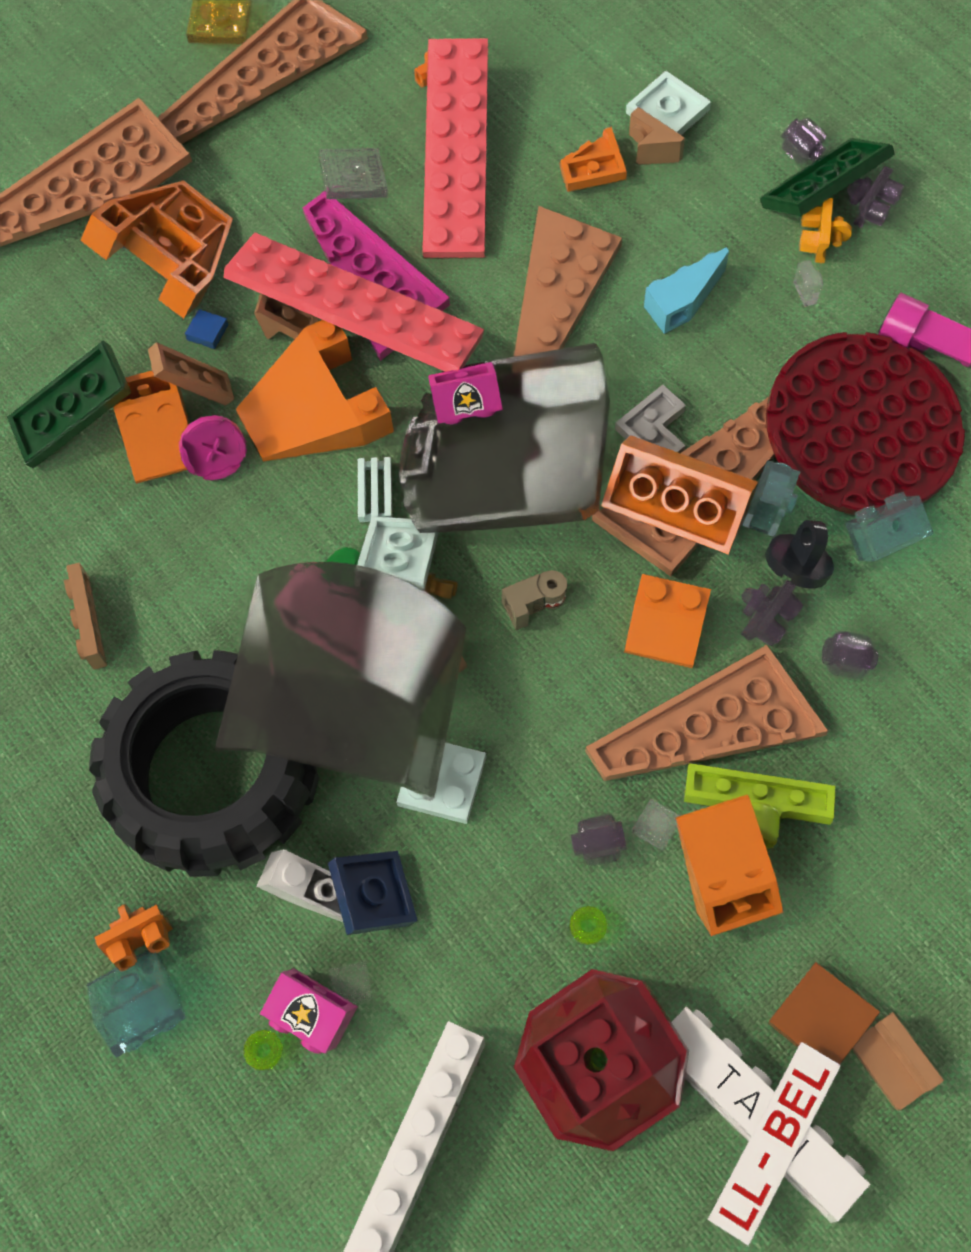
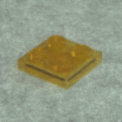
M193 0L186 32L188 43L243 44L246 41L252 0Z

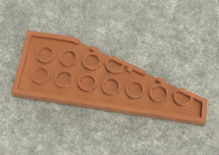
M138 98L0 193V247L88 216L108 200L153 189L192 162L191 156L143 101Z

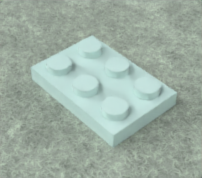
M372 516L354 573V588L372 591L388 590L405 593H424L439 532L438 521Z

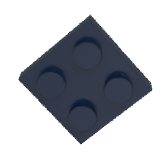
M398 851L336 857L328 863L347 935L406 927L418 921Z

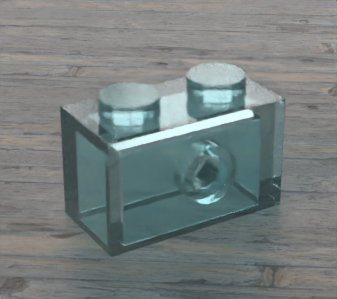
M767 460L742 526L775 537L785 512L791 514L795 506L798 494L793 493L800 471L792 469L787 464L774 463Z
M904 492L897 493L884 499L886 504L875 509V506H870L854 513L856 518L846 522L845 525L859 561H877L934 534L920 496H905Z

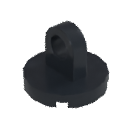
M806 520L799 526L795 535L780 534L774 537L765 553L767 564L773 572L781 578L783 574L791 578L790 583L797 587L812 589L824 586L834 570L832 558L825 551L828 542L826 525L821 521Z

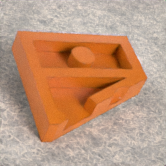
M612 127L603 130V136L595 142L587 141L580 146L578 151L570 153L560 160V170L567 192L626 180L627 171Z

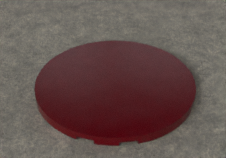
M842 332L819 338L805 345L790 357L782 367L772 385L767 401L766 428L772 450L785 473L802 491L816 501L851 515L863 517L892 516L910 511L934 497L954 474L959 458L963 453L965 430L963 429L960 414L962 408L954 389L945 375L933 362L913 347L908 349L901 344L893 342L891 337L869 332L865 334H847Z

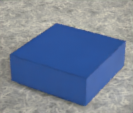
M198 309L185 332L186 339L215 349L229 325L227 318Z

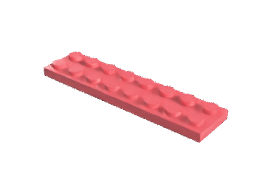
M488 38L429 39L423 258H485Z
M255 232L224 267V278L445 372L463 368L483 337L484 329Z

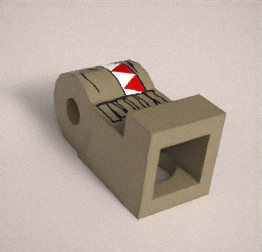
M550 570L503 588L501 602L515 630L528 626L529 615L545 608L552 610L562 606L566 599L567 580L562 573Z

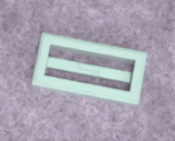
M384 457V461H378V458H371V461L358 458L359 522H370L372 516L392 518L391 457ZM366 470H371V514H366ZM378 470H384L385 513H379Z

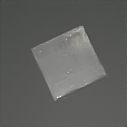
M378 148L319 149V163L327 199L387 198L388 188Z

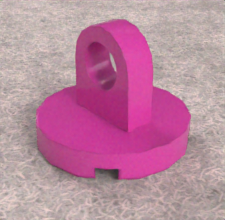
M216 415L201 417L190 423L182 433L179 442L180 457L187 470L193 475L196 474L206 480L224 479L235 473L241 466L240 463L243 457L245 458L247 452L245 437L238 425L226 417Z

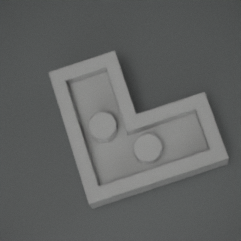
M661 385L615 423V430L625 439L632 435L681 453L685 450V444L666 427L685 412L686 405L668 388Z

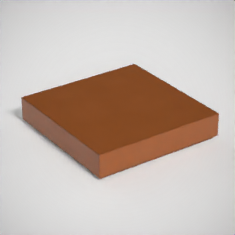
M815 962L769 1020L768 1024L797 1048L803 1042L841 1065L878 1017L880 1011Z

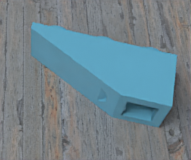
M727 247L716 253H709L702 260L690 266H683L676 273L664 279L655 280L646 287L644 308L664 334L693 318L726 270L729 254Z

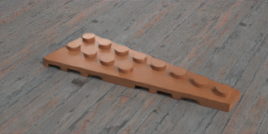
M293 0L157 118L178 142L183 144L368 39L367 30L321 0Z
M768 398L759 404L757 402L748 407L747 412L735 420L730 419L723 425V428L710 437L705 436L681 452V454L755 481L775 458L766 428ZM607 508L597 509L592 514L593 522L670 577L699 545V543Z

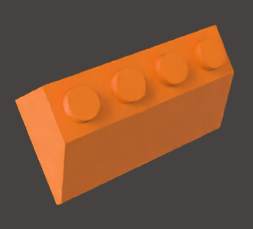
M630 435L621 443L601 506L729 555L749 509L758 482Z

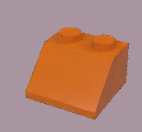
M642 574L624 653L693 668L711 589Z

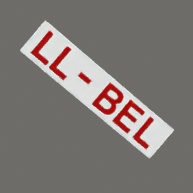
M803 1042L800 1043L708 1218L709 1221L749 1245L841 1065Z

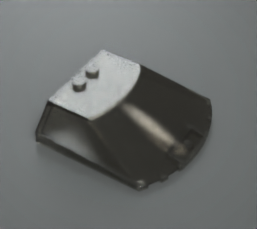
M592 343L465 365L463 368L492 362L503 410L496 411L495 414L489 417L472 416L464 418L456 424H438L432 393L426 392L421 399L424 406L418 417H412L400 459V485L404 491V506L419 533L503 529L584 521L599 511L610 397L603 355L597 344Z
M307 562L286 565L262 572L257 575L214 750L220 752L222 750L250 751L398 785L424 796V800L431 801L435 798L467 628L455 614L424 590L403 579L376 569L337 562Z

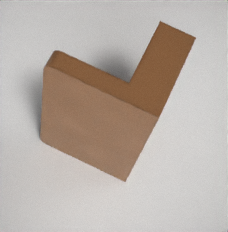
M893 1012L867 1030L852 1049L897 1111L902 1110L922 1094L932 1090L944 1081Z

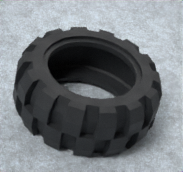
M215 650L212 659H202L198 651L170 656L171 666L156 673L148 666L130 679L128 684L133 690L123 701L114 696L98 722L105 731L102 738H94L91 743L89 771L96 779L92 789L93 796L101 816L111 825L115 831L114 833L127 847L132 848L144 861L167 872L174 869L185 870L190 877L218 876L221 873V868L237 865L240 870L245 869L265 859L266 857L262 851L275 841L279 840L285 844L302 823L299 814L304 805L308 806L313 803L320 778L316 770V763L320 757L315 729L299 695L291 691L284 677L265 663L251 665L246 655L222 650ZM229 712L244 716L265 730L267 751L263 768L252 787L235 803L217 812L199 816L174 814L153 804L148 783L150 764L162 740L179 724L205 713Z

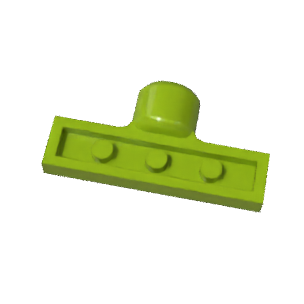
M691 763L688 765L684 802L713 806L748 795L766 849L776 845L779 838L780 819L782 818L831 825L834 819V785Z

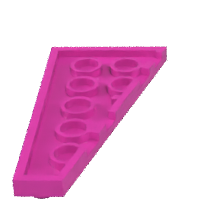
M326 190L302 207L304 216L329 264L435 309L443 311L450 306V298L332 195H328ZM370 340L380 361L394 351Z

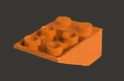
M153 371L125 377L131 393L113 408L136 484L187 470L181 460L179 451L181 435L189 425L181 388L155 377Z
M748 795L675 817L696 911L711 936L783 913L777 879Z

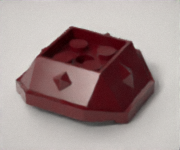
M591 969L529 1012L514 1069L555 1139L615 1151L682 1106L689 1049L645 981ZM596 1048L602 1049L607 1056V1064L602 1071L595 1069L591 1063V1054Z

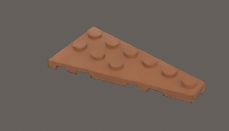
M538 206L513 358V377L541 388L622 246V237Z
M766 645L588 745L585 752L602 779L608 781L826 736L828 730Z

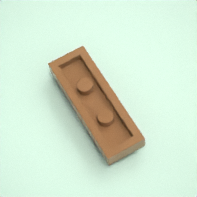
M157 342L148 349L151 369L155 377L225 406L234 400L228 373Z
M80 562L67 565L69 579L64 580V585L69 599H73L75 609L70 610V616L74 628L79 629L81 639L76 640L78 654L81 660L86 659L93 670L106 667L107 662L90 578Z

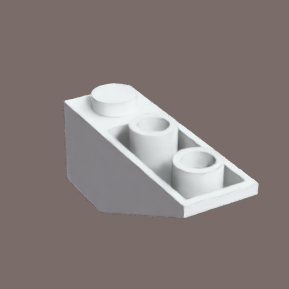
M284 849L271 852L256 887L290 903L343 922L330 871Z

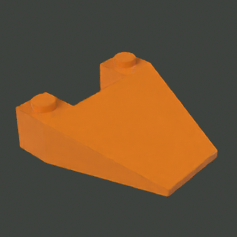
M183 180L108 200L91 214L80 241L105 260L124 246L167 279L158 300L184 319L200 304L213 279L233 218Z
M320 320L305 327L236 408V412L262 461L365 446L394 432L391 412L376 387L346 400L329 370L352 360L348 338L341 327L325 320Z

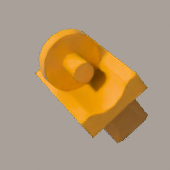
M833 198L827 199L821 206L815 207L802 216L801 227L817 228V231L802 230L799 251L815 253L816 263L825 262L826 249L829 247L830 242H833L832 245L834 247H840L842 242L849 240L852 236V227L844 221L843 217L837 216L831 222Z

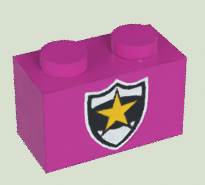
M492 362L428 375L438 424H456L464 418L472 416L489 417L495 414L496 411L503 410L497 376Z
M292 968L281 972L260 1014L269 1019L268 1024L273 1029L284 1034H289L290 1032L302 1040L301 1045L307 1050L317 1054H321V1052L326 1054L338 1046L358 1006L297 969Z

